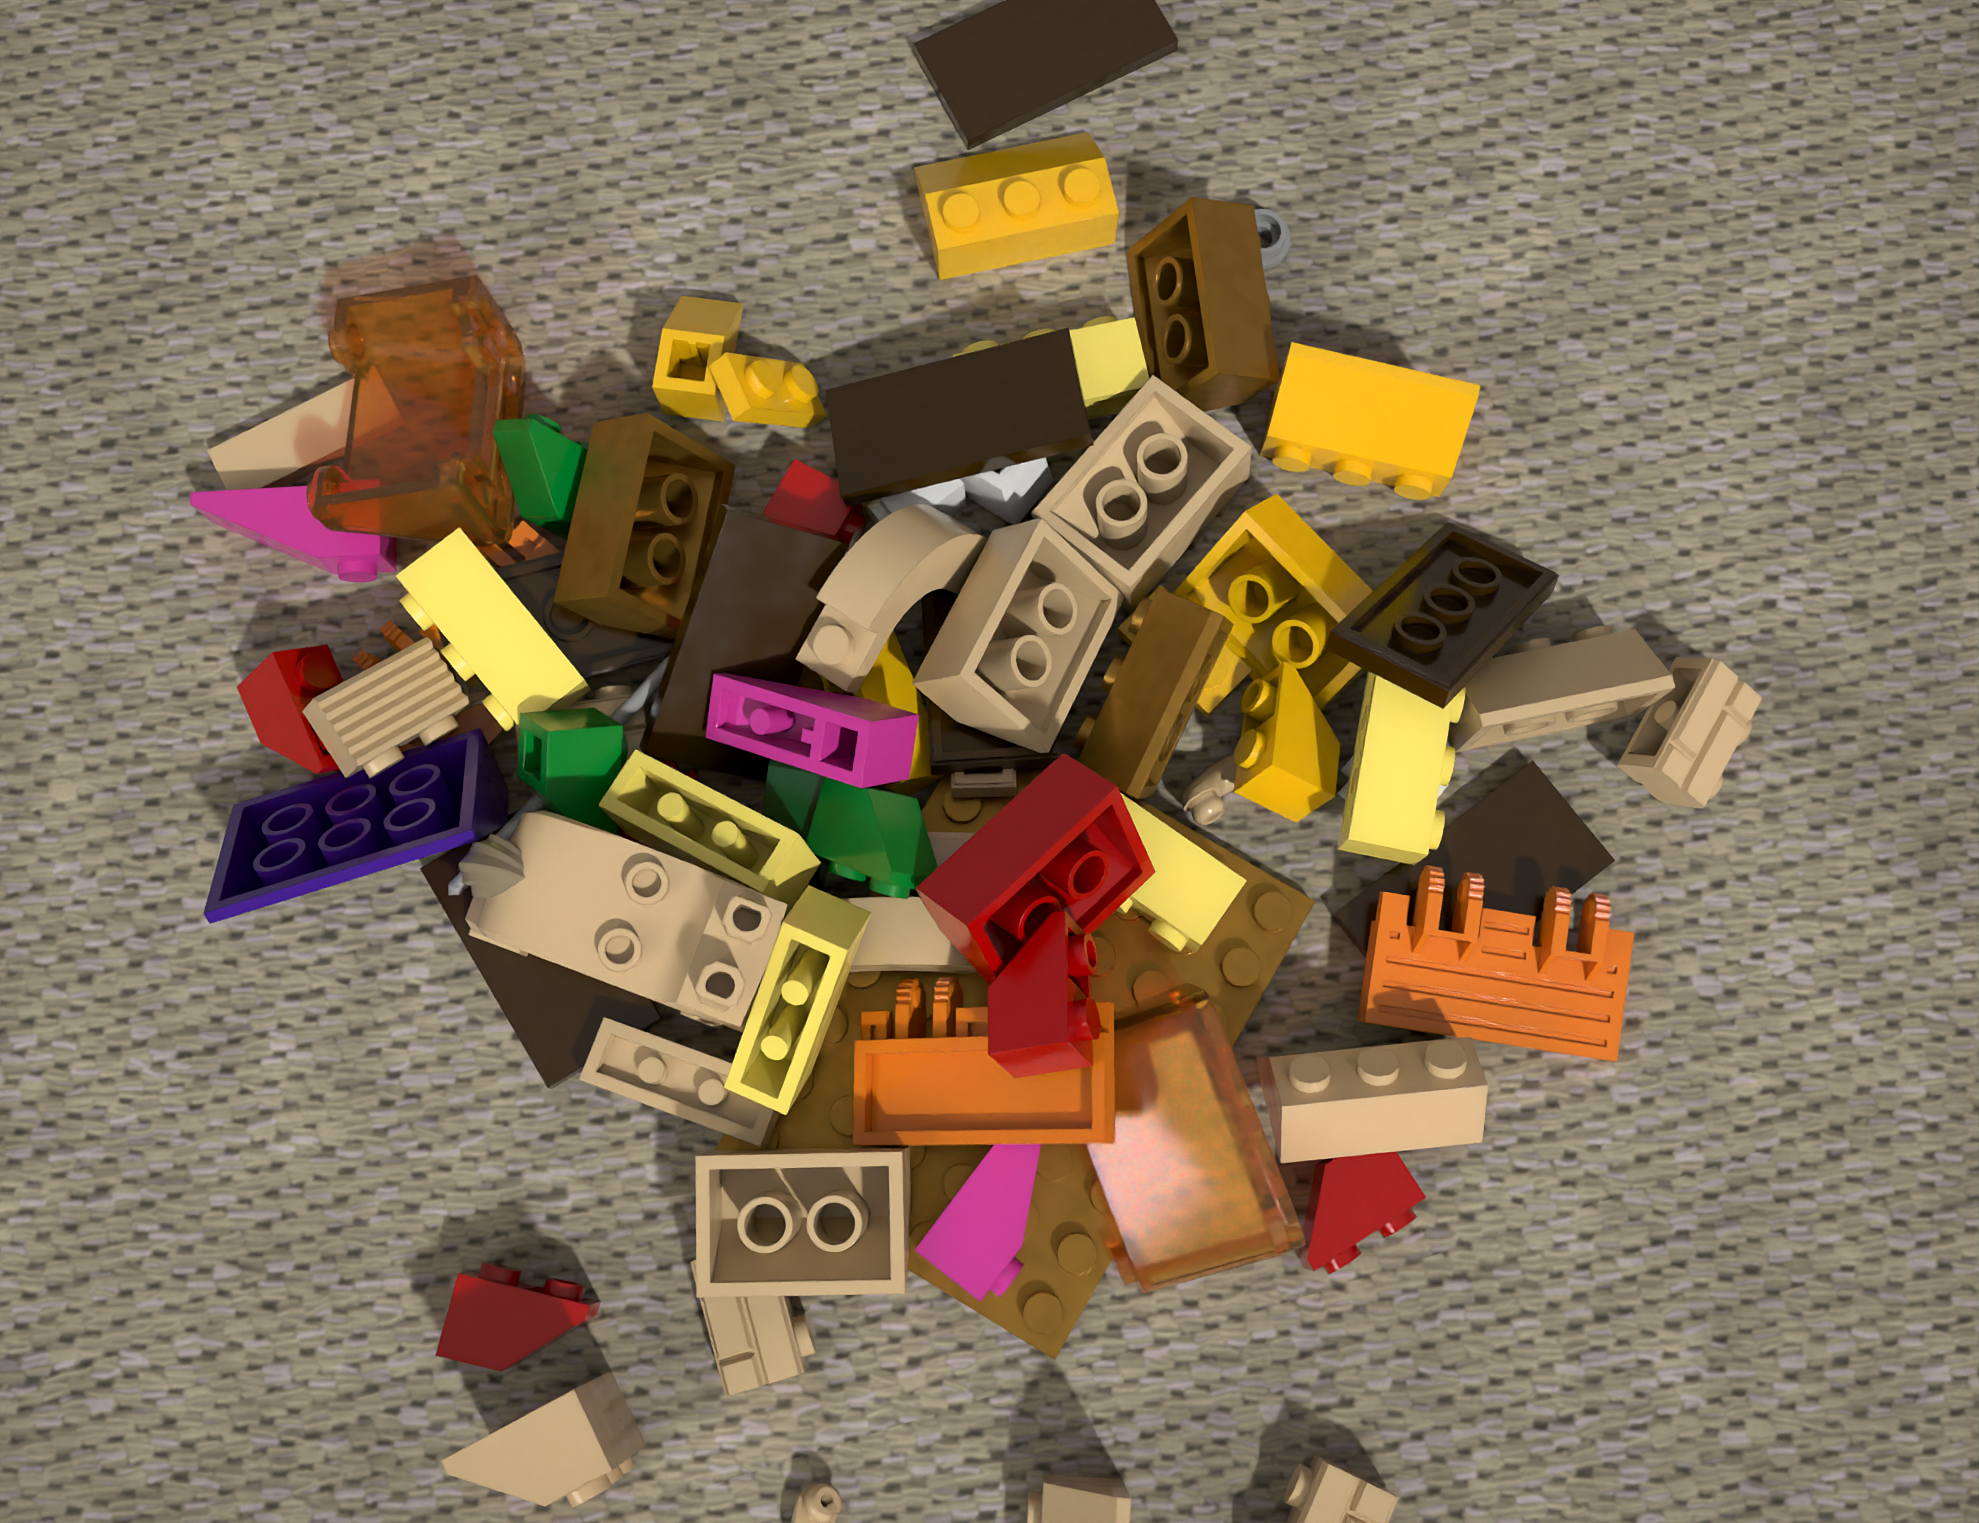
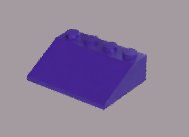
M481 728L433 742L428 746L423 745L402 752L405 757L404 759L372 778H369L364 769L348 778H345L340 771L233 804L204 909V915L209 924L478 841L507 823L509 789Z

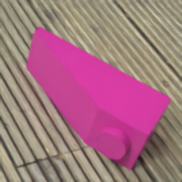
M381 482L190 493V504L212 523L331 574L338 575V578L343 581L355 583L371 582L377 579V573L397 572V501Z
M715 673L713 675L706 738L859 788H865L909 779L919 714L865 698L727 673Z
M1041 1144L993 1145L915 1249L916 1252L980 1302L989 1290L998 1297H1001L1024 1266V1263L1018 1260L1015 1255L1023 1245Z

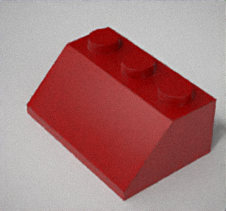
M1063 753L992 819L986 822L980 830L945 862L938 866L933 873L916 887V890L940 931L985 981L991 985L1051 913L1065 910L1085 933L1091 934L1156 871L1118 786Z

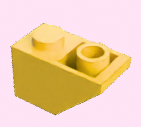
M688 296L680 297L662 328L652 385L663 414L724 422L726 404L709 365L726 352L736 353L743 311L742 303Z
M1284 661L1262 679L1257 678L1252 681L1243 694L1240 708L1244 716L1241 738L1234 751V763L1237 764L1233 792L1297 823L1335 797L1340 742L1296 668Z

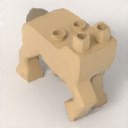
M547 811L523 813L510 841L490 834L486 840L474 842L468 854L458 864L459 870L462 872V883L471 886L473 896L465 918L471 928L468 935L526 957L530 953L680 1010V1014L713 1028L721 1030L723 1026L742 1033L748 1021L760 987L758 985L769 962L788 906L784 902L688 862L593 826Z

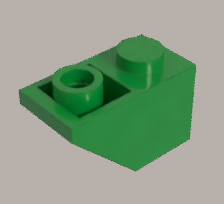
M527 413L524 419L496 420L492 433L521 517L567 540L589 443L573 442L560 434L562 427L557 422L538 414Z
M594 707L520 713L517 777L555 814L617 835V829L620 827L602 810L599 803L619 775L621 766L625 764L627 759L628 747L623 732V725Z
M824 777L806 844L814 854L829 860L828 872L858 881H865L866 877L869 876L871 877L869 889L891 897L908 899L910 889H916L938 867L917 798L882 785L859 788Z

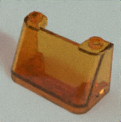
M478 275L337 299L334 326L329 329L328 344L335 361L343 364L353 377L354 385L343 470L338 466L331 465L319 467L315 471L313 480L308 484L306 490L308 509L312 516L319 520L327 529L336 532L440 542L460 527L474 546L480 547L508 543L513 533L516 500L492 431L496 420L523 419L526 361L521 341Z
M1186 982L1114 1011L1115 1144H1085L1118 1228L1117 1233L1121 1244L1111 1247L1110 1251L1124 1286L1136 1282L1139 1290L1144 1294L1278 1257L1305 1246L1304 1234L1220 1018L1207 992L1198 986Z

